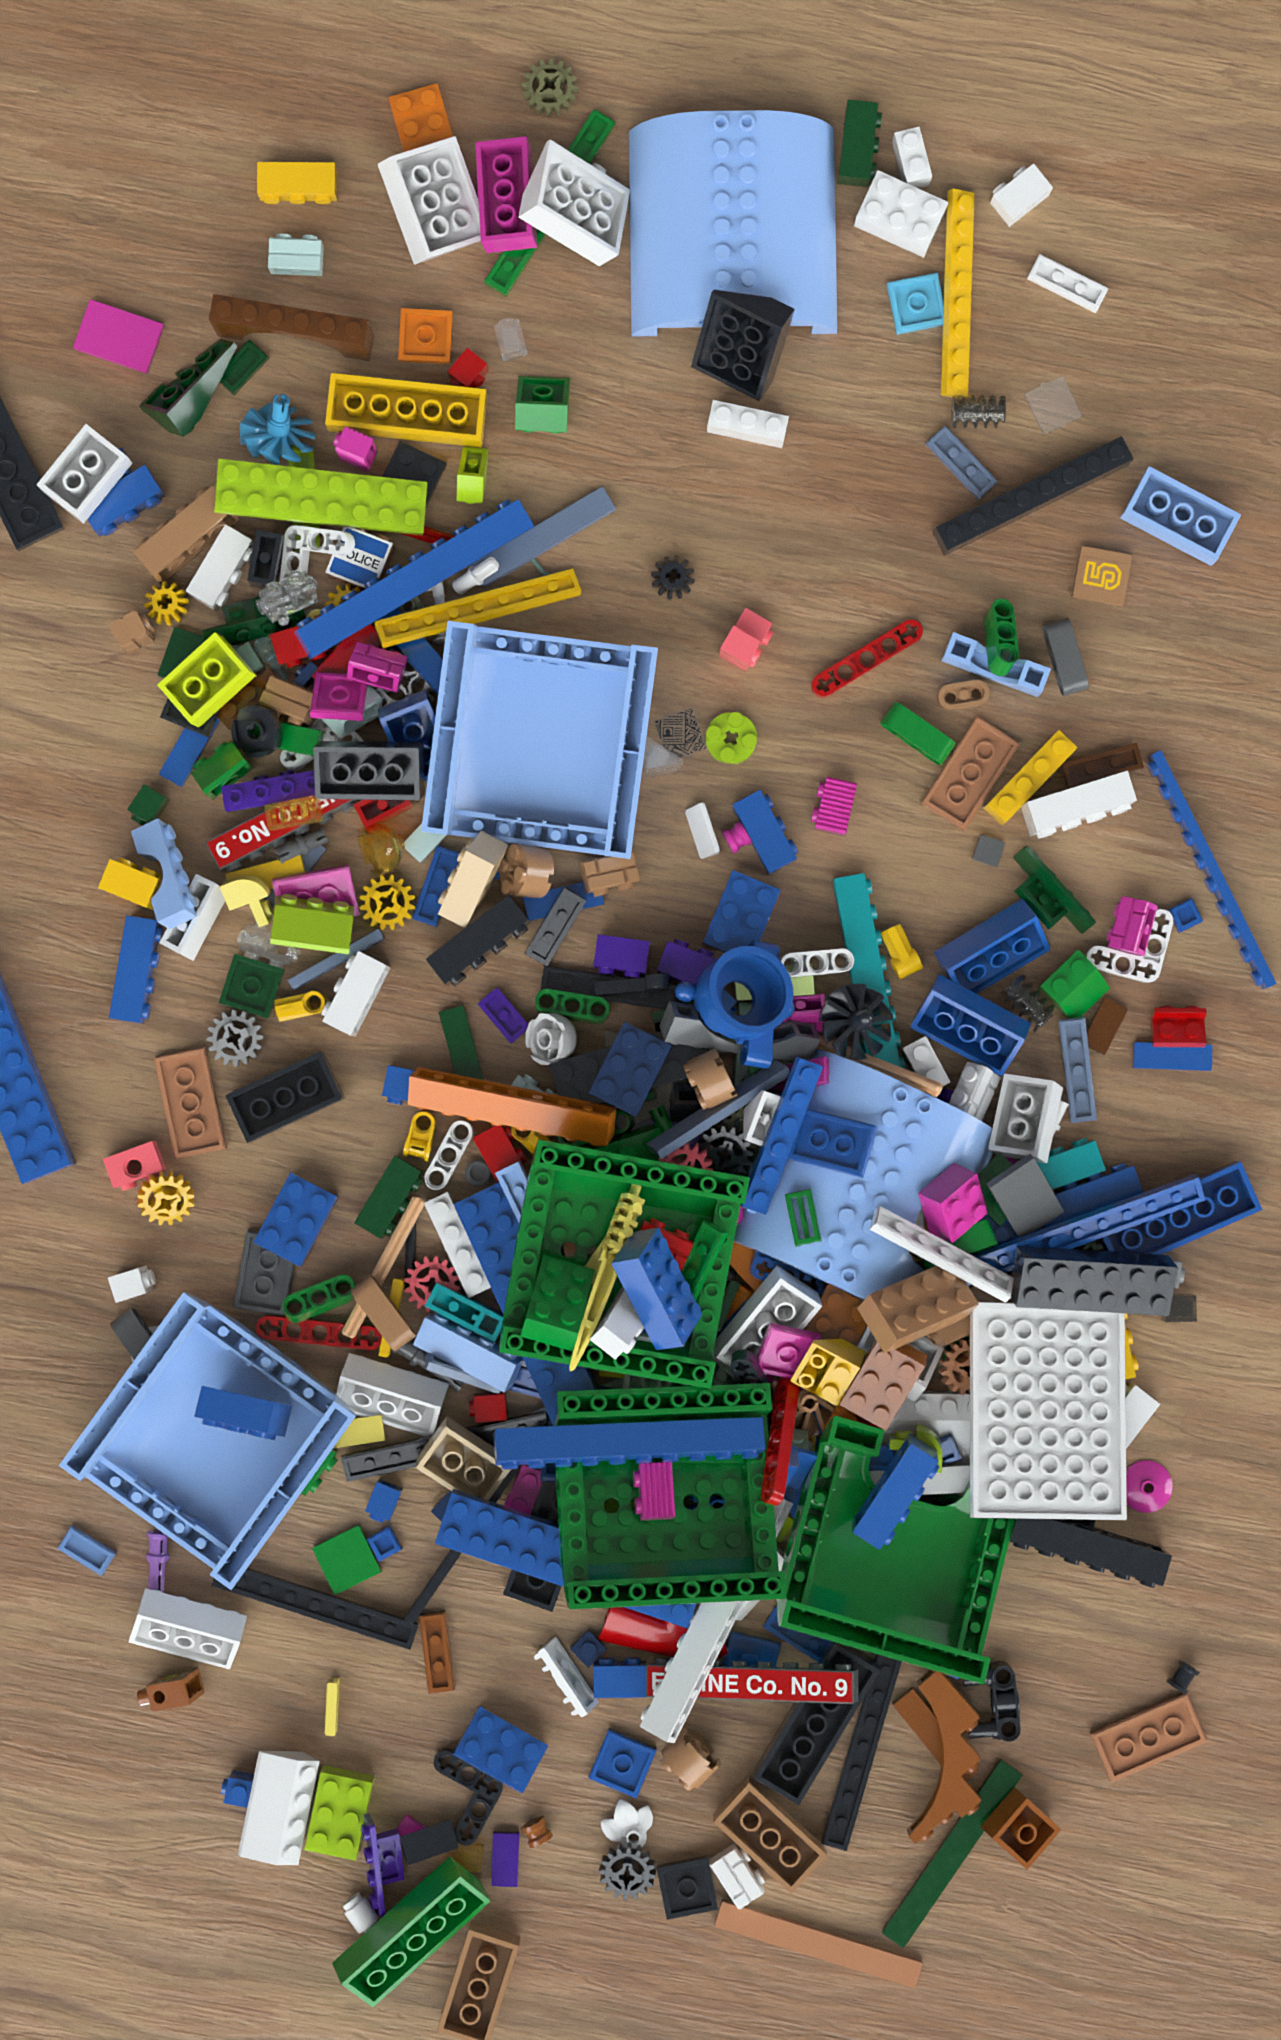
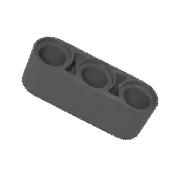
M1064 618L1043 624L1044 639L1061 695L1067 696L1088 690L1087 675L1070 619Z
M130 1308L110 1323L115 1334L135 1360L153 1335L151 1330L134 1308Z

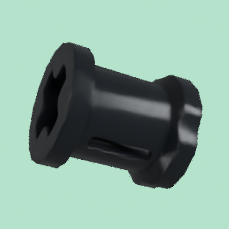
M1180 1659L1178 1662L1179 1667L1172 1678H1168L1166 1682L1186 1695L1191 1681L1200 1672Z

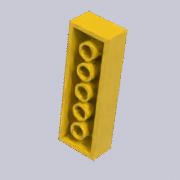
M331 373L325 425L328 432H343V429L348 426L349 430L353 428L354 432L358 431L359 434L363 433V435L482 448L488 396L486 389Z

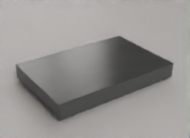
M1031 1154L986 1183L1018 1238L1037 1231L1064 1212Z
M247 1230L233 1308L285 1316L282 1304L290 1293L294 1263L253 1243L258 1232Z

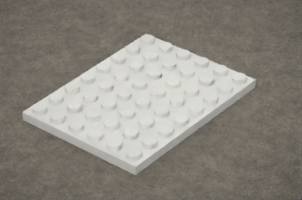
M978 1302L979 1305L970 1313V1518L1127 1520L1124 1313L1016 1307L1014 1303Z

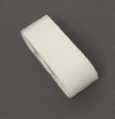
M847 949L795 952L779 957L783 965L786 959H790L793 962L794 969L791 973L788 972L790 978L838 974L849 971L854 964L853 954ZM837 954L841 955L844 959L842 968L837 967L835 964ZM812 956L819 961L817 970H813L810 967L809 960Z
M464 1120L456 1121L448 1130L425 1174V1183L430 1189L440 1190L449 1183L474 1135V1128L469 1122ZM460 1124L465 1125L469 1130V1134L464 1140L458 1139L455 1135V1128ZM448 1147L453 1148L456 1152V1159L450 1163L446 1162L442 1156L443 1151ZM433 1171L443 1173L444 1181L441 1185H434L431 1182L430 1176Z

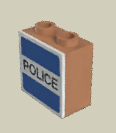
M343 527V532H348L354 537V550L349 555L332 554L325 573L328 578L343 584H351V587L354 588L358 586L361 588V591H364L366 589L365 583L375 577H378L380 581L384 578L395 547L391 543V539L384 535L376 534V536L366 533L367 529ZM338 540L336 545L344 546L345 541Z

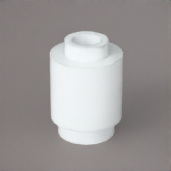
M359 1892L351 1896L342 1905L345 1910V1916L358 1934L368 1931L379 1919V1915L372 1909L365 1896L362 1897Z

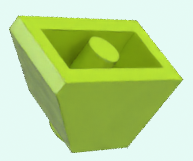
M463 446L457 474V501L468 504L483 503L489 449Z

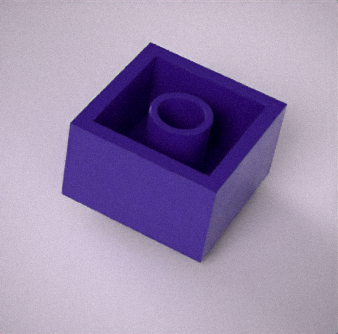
M598 934L593 966L599 969V974L614 976V971L625 972L624 977L640 978V974L646 975L650 941Z
M674 939L673 943L667 942L657 973H668L671 979L679 982L688 981L695 986L697 978L703 970L716 959L712 958L713 952L699 948L698 952L688 949V943Z

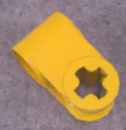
M428 1110L420 1111L413 1116L403 1150L404 1157L411 1155L424 1158L425 1162H429L437 1125V1119L432 1112ZM422 1115L429 1117L431 1120V1126L427 1130H423L418 1126V1118Z

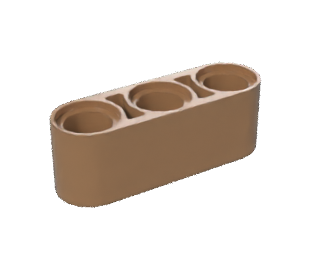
M372 1275L350 1290L354 1299L394 1351H397L416 1336L410 1324Z

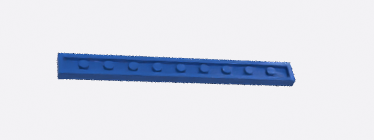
M1160 750L1147 757L1149 760L1147 763L1149 772L1153 777H1157L1160 786H1158L1159 792L1164 800L1168 799L1172 807L1170 809L1171 816L1175 823H1180L1184 831L1181 833L1182 838L1188 847H1192L1195 853L1193 860L1199 870L1203 869L1207 877L1204 879L1206 887L1210 893L1214 892L1218 900L1216 902L1217 909L1222 916H1226L1230 924L1227 926L1228 931L1234 940H1238L1241 946L1239 953L1245 963L1249 962L1253 970L1250 973L1252 980L1256 986L1260 985L1261 989L1277 984L1162 751Z
M1193 1174L972 1254V1256L1006 1273L1013 1270L1017 1246L1073 1249L1205 1201L1201 1182L1197 1174Z

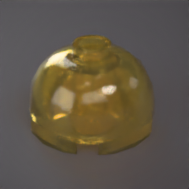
M374 824L358 829V832L363 834L358 836V842L366 864L371 863L374 868L370 870L371 874L374 877H379L395 870L400 864L402 849L405 848L401 835H396L390 827L383 824Z

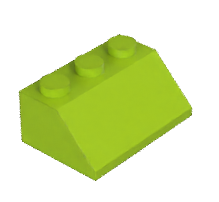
M291 894L276 895L270 944L349 954L354 906H349L348 903L342 901L328 903L323 902L319 898H308L306 900L299 899Z

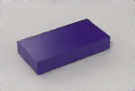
M493 1831L491 1886L518 1887L520 1832Z

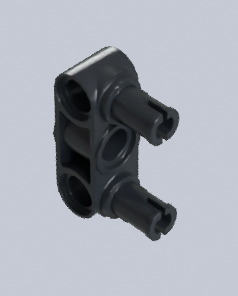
M996 1661L993 1664H989L984 1684L990 1687V1703L993 1718H990V1721L978 1722L977 1726L968 1732L969 1739L992 1737L993 1739L1012 1742L1021 1733L1020 1703L1014 1671L1008 1663ZM1001 1669L1008 1670L1007 1678L1002 1681L995 1678L996 1673ZM962 1679L964 1687L983 1685ZM1005 1722L1014 1723L1013 1730L1008 1733L1002 1732L1001 1727Z

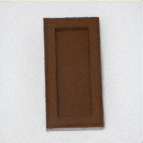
M1104 997L1087 1029L1088 1047L1105 1055L1128 1009Z

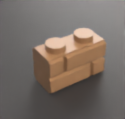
M133 610L124 615L123 619L118 618L109 623V628L118 645L129 654L140 650L141 646L146 647L155 642L153 634L156 632V629L145 614L140 616Z
M274 675L270 676L265 686L266 689L259 700L260 704L274 709L277 712L278 718L281 714L287 716V721L293 725L302 727L304 723L312 726L315 718L310 717L313 691Z
M633 851L631 852V859L604 856L582 861L579 864L585 893H593L594 897L609 894L608 889L618 887L619 892L633 889V884L640 881Z

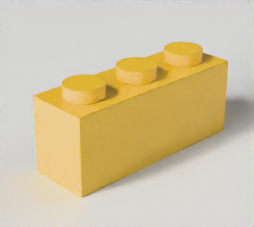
M257 162V194L259 199L266 204H278L279 201L304 204L305 201H315L317 204L326 205L330 204L331 201H337L335 162Z

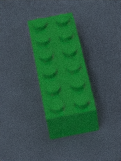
M449 1856L332 1962L341 1985L371 2007L376 2006L491 1902L481 1881Z

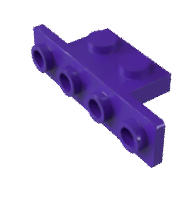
M314 770L301 773L285 771L279 773L278 777L269 778V775L254 777V781L221 787L226 812L315 797Z
M367 1813L364 1814L365 1824L361 1825V1832L364 1841L367 1840L364 1856L366 1863L370 1864V1870L366 1871L368 1884L373 1889V1893L369 1894L372 1909H377L381 1918L386 1914L382 1885L405 1880L400 1836L397 1829L376 1834L375 1824L370 1814Z

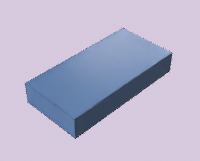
M73 1525L57 1548L101 1576L105 1573L117 1553Z

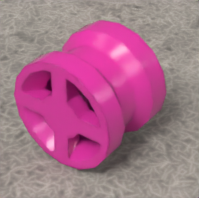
M740 821L735 823L732 829H725L721 832L734 854L743 845L749 846L752 844L748 833Z

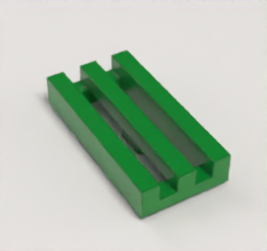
M806 1189L784 1194L795 1247L822 1242L812 1190ZM802 1196L807 1197L814 1231L813 1237H810ZM793 1198H797L804 1239L799 1237L792 1202Z

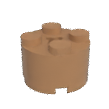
M511 844L507 848L497 870L500 872L502 893L518 897H544L551 886V883H547L549 875L554 874V862L550 851L538 846Z
M716 1048L686 1061L687 1063L683 1065L691 1086L697 1085L694 1090L703 1110L713 1108L738 1096Z
M683 1727L675 1743L669 1742L661 1750L663 1759L660 1763L668 1772L671 1773L673 1771L680 1778L679 1782L686 1790L691 1791L693 1788L698 1789L721 1766V1761L719 1758L715 1761L712 1756L715 1752L714 1749L701 1735L694 1730L688 1733V1727Z

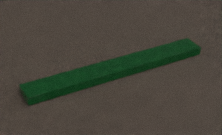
M1001 1758L977 1791L982 1799L979 1803L980 1807L971 1815L966 1814L964 1817H959L882 1929V1934L902 1948L906 1946L983 1834L984 1830L981 1828V1825L1016 1786L1023 1776L1021 1772Z

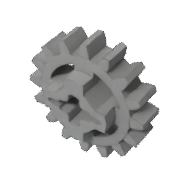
M232 1010L230 1017L226 1012H223V1020L214 1018L213 1021L216 1027L208 1028L213 1033L212 1037L206 1038V1041L213 1042V1046L209 1048V1051L218 1052L215 1055L216 1060L224 1057V1065H228L231 1060H233L235 1067L239 1066L240 1060L247 1065L249 1064V1056L255 1059L258 1057L254 1052L255 1049L263 1048L258 1044V1040L264 1039V1036L258 1035V1031L262 1029V1026L253 1025L256 1021L255 1017L247 1020V1012L243 1011L240 1017L237 1010ZM234 1021H241L248 1027L244 1029L237 1028ZM224 1027L225 1033L223 1038L219 1039V1033ZM233 1032L241 1034V1038L238 1039V1046L236 1043L230 1042ZM252 1037L251 1046L247 1050L246 1043L248 1038ZM232 1048L237 1056H231L225 1053L223 1049Z

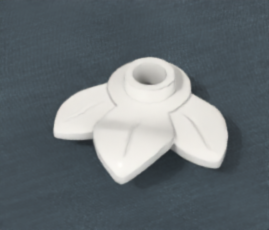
M620 1799L615 1808L614 1819L601 1820V1828L606 1837L611 1841L622 1842L625 1848H627L628 1842H631L632 1848L636 1849L638 1845L642 1847L645 1845L647 1840L646 1832L652 1825L653 1815L648 1805L636 1810L630 1803ZM635 1833L639 1838L633 1842L629 1839V1835Z

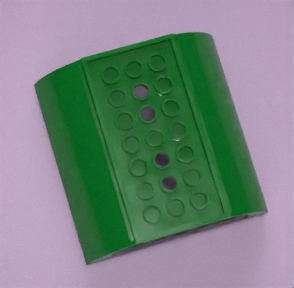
M538 1140L529 1171L507 1287L499 1352L570 1365L573 1351L520 1336L543 1255L585 1266L589 1260L587 1251L593 1246L598 1247L607 1233L621 1193H628L631 1184L642 1187L638 1197L644 1199L645 1202L642 1205V1214L636 1220L638 1225L633 1229V1232L638 1231L643 1220L649 1222L651 1218L665 1223L664 1229L670 1232H674L676 1228L690 1234L688 1239L694 1241L703 1220L712 1222L728 1232V1235L696 1300V1303L701 1308L702 1316L685 1342L684 1347L656 1350L652 1342L635 1340V1345L627 1354L622 1352L614 1359L590 1340L577 1366L711 1389L716 1364L712 1358L740 1205L741 1203L745 1204L750 1177ZM572 1242L576 1245V1252L572 1256H564L561 1253V1247L564 1243ZM618 1276L615 1279L611 1293L609 1295V1298L607 1300V1303L605 1305V1308L602 1312V1315L599 1319L596 1328L598 1327L599 1323L601 1322L602 1318L607 1312L609 1306L611 1305L618 1291L623 1287Z
M770 1383L711 1385V1389L683 1386L557 1392L555 1426L763 1417L765 1450L758 1454V1458L744 1459L742 1464L672 1463L675 1517L664 1520L641 1521L640 1514H636L631 1509V1500L639 1498V1488L634 1487L633 1471H637L639 1465L636 1463V1459L625 1460V1464L610 1465L609 1461H599V1464L595 1466H583L582 1462H572V1466L556 1467L555 1463L560 1563L565 1598L569 1610L787 1599L785 1571H779L774 1506L761 1500V1488L769 1439L767 1415L772 1410ZM663 1458L652 1459L651 1463H663ZM693 1496L697 1500L696 1509L689 1510L683 1505L684 1497ZM710 1496H721L724 1502L723 1507L719 1509L713 1508L709 1502ZM613 1499L617 1502L618 1511L616 1513L606 1512L604 1509V1502L606 1500Z

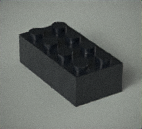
M319 741L313 747L315 799L420 800L425 794L423 742Z
M508 895L426 958V961L445 985L449 986L452 984L455 987L467 978L465 973L471 968L476 971L487 962L485 957L492 952L497 955L508 946L506 941L514 936L518 939L529 930L526 926L530 922Z
M321 1051L225 1095L247 1143H252L345 1099L324 1052Z

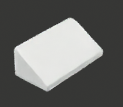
M702 802L687 809L685 814L699 857L704 859L719 854L720 849L705 803L703 804Z

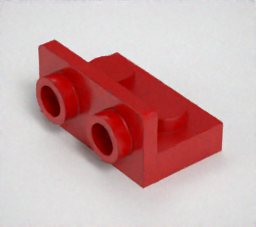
M1169 1005L1154 1008L1150 1019L1152 1046L1205 1047L1206 1032L1204 1019L1207 1014L1206 1008H1199L1197 1006L1173 1008Z

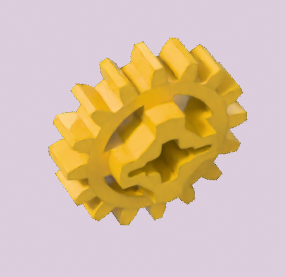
M380 875V882L378 883L371 879L370 881L373 886L371 888L364 886L363 889L367 892V895L359 897V899L365 901V905L359 907L360 910H367L363 918L365 920L372 918L371 926L375 927L379 923L382 931H385L387 925L390 926L392 931H395V924L397 923L404 927L403 919L411 920L412 916L408 912L409 910L416 909L415 906L410 904V901L416 899L415 895H408L412 889L411 886L404 888L405 880L401 878L398 882H395L394 875H391L389 880H386L384 875ZM392 886L389 891L381 893L377 891L380 887ZM401 892L405 899L404 908L400 906L398 900ZM390 897H393L391 900V902L394 904L393 907L390 908L387 906L385 909H383L384 904L382 903V899H389ZM371 898L376 900L377 909L375 913L371 909ZM395 913L398 915V917L392 920H383L388 914Z
M171 1170L168 1176H164L162 1171H159V1177L150 1174L149 1182L142 1181V1189L137 1191V1205L141 1208V1215L149 1214V1222L158 1219L160 1226L164 1221H168V1224L172 1225L173 1219L182 1222V1214L189 1216L190 1207H194V1189H190V1181L183 1182L182 1174L173 1177V1171ZM153 1191L154 1194L151 1195V1199L148 1200L150 1193ZM183 1196L181 1204L178 1205V1202L181 1201V1197Z

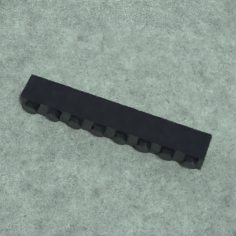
M1121 436L937 526L933 535L943 555L946 556L1129 466L1133 457Z

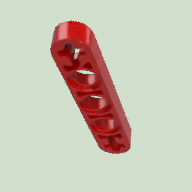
M912 619L904 621L821 672L812 681L811 690L813 694L819 698L829 697L914 645L923 634L922 625ZM906 626H909L911 629L915 627L917 629L915 638L911 635L907 636L902 640L905 643L902 646L899 637L907 631ZM890 638L895 641L896 649L893 652L883 650L882 641L884 639ZM864 652H870L874 656V663L870 666L863 665L860 662V655ZM847 665L852 669V676L849 679L839 677L838 668L840 666ZM833 672L834 679L840 685L835 686V682H832L828 685L827 692H824L823 689L818 691L816 688L819 685L818 680L828 681L831 679L829 673Z
M265 1315L256 1323L257 1334L261 1338L268 1340L364 1350L377 1349L381 1345L382 1340L380 1332L375 1326L361 1325L359 1329H362L360 1335H368L370 1331H374V1335L378 1336L379 1340L374 1341L373 1345H369V1340L360 1339V1344H355L358 1332L350 1342H342L338 1336L339 1331L346 1324L342 1322L307 1319L298 1323L301 1327V1333L297 1337L288 1335L287 1326L292 1322L287 1320L285 1316ZM267 1320H271V1325L280 1326V1321H284L282 1336H278L280 1330H271L269 1334H266V1330L262 1329L261 1325L265 1324ZM317 1325H322L327 1330V1336L323 1340H318L313 1336V1328Z
M782 1378L778 1382L775 1391L761 1488V1500L773 1506H778L785 1495L799 1396V1386L788 1378Z

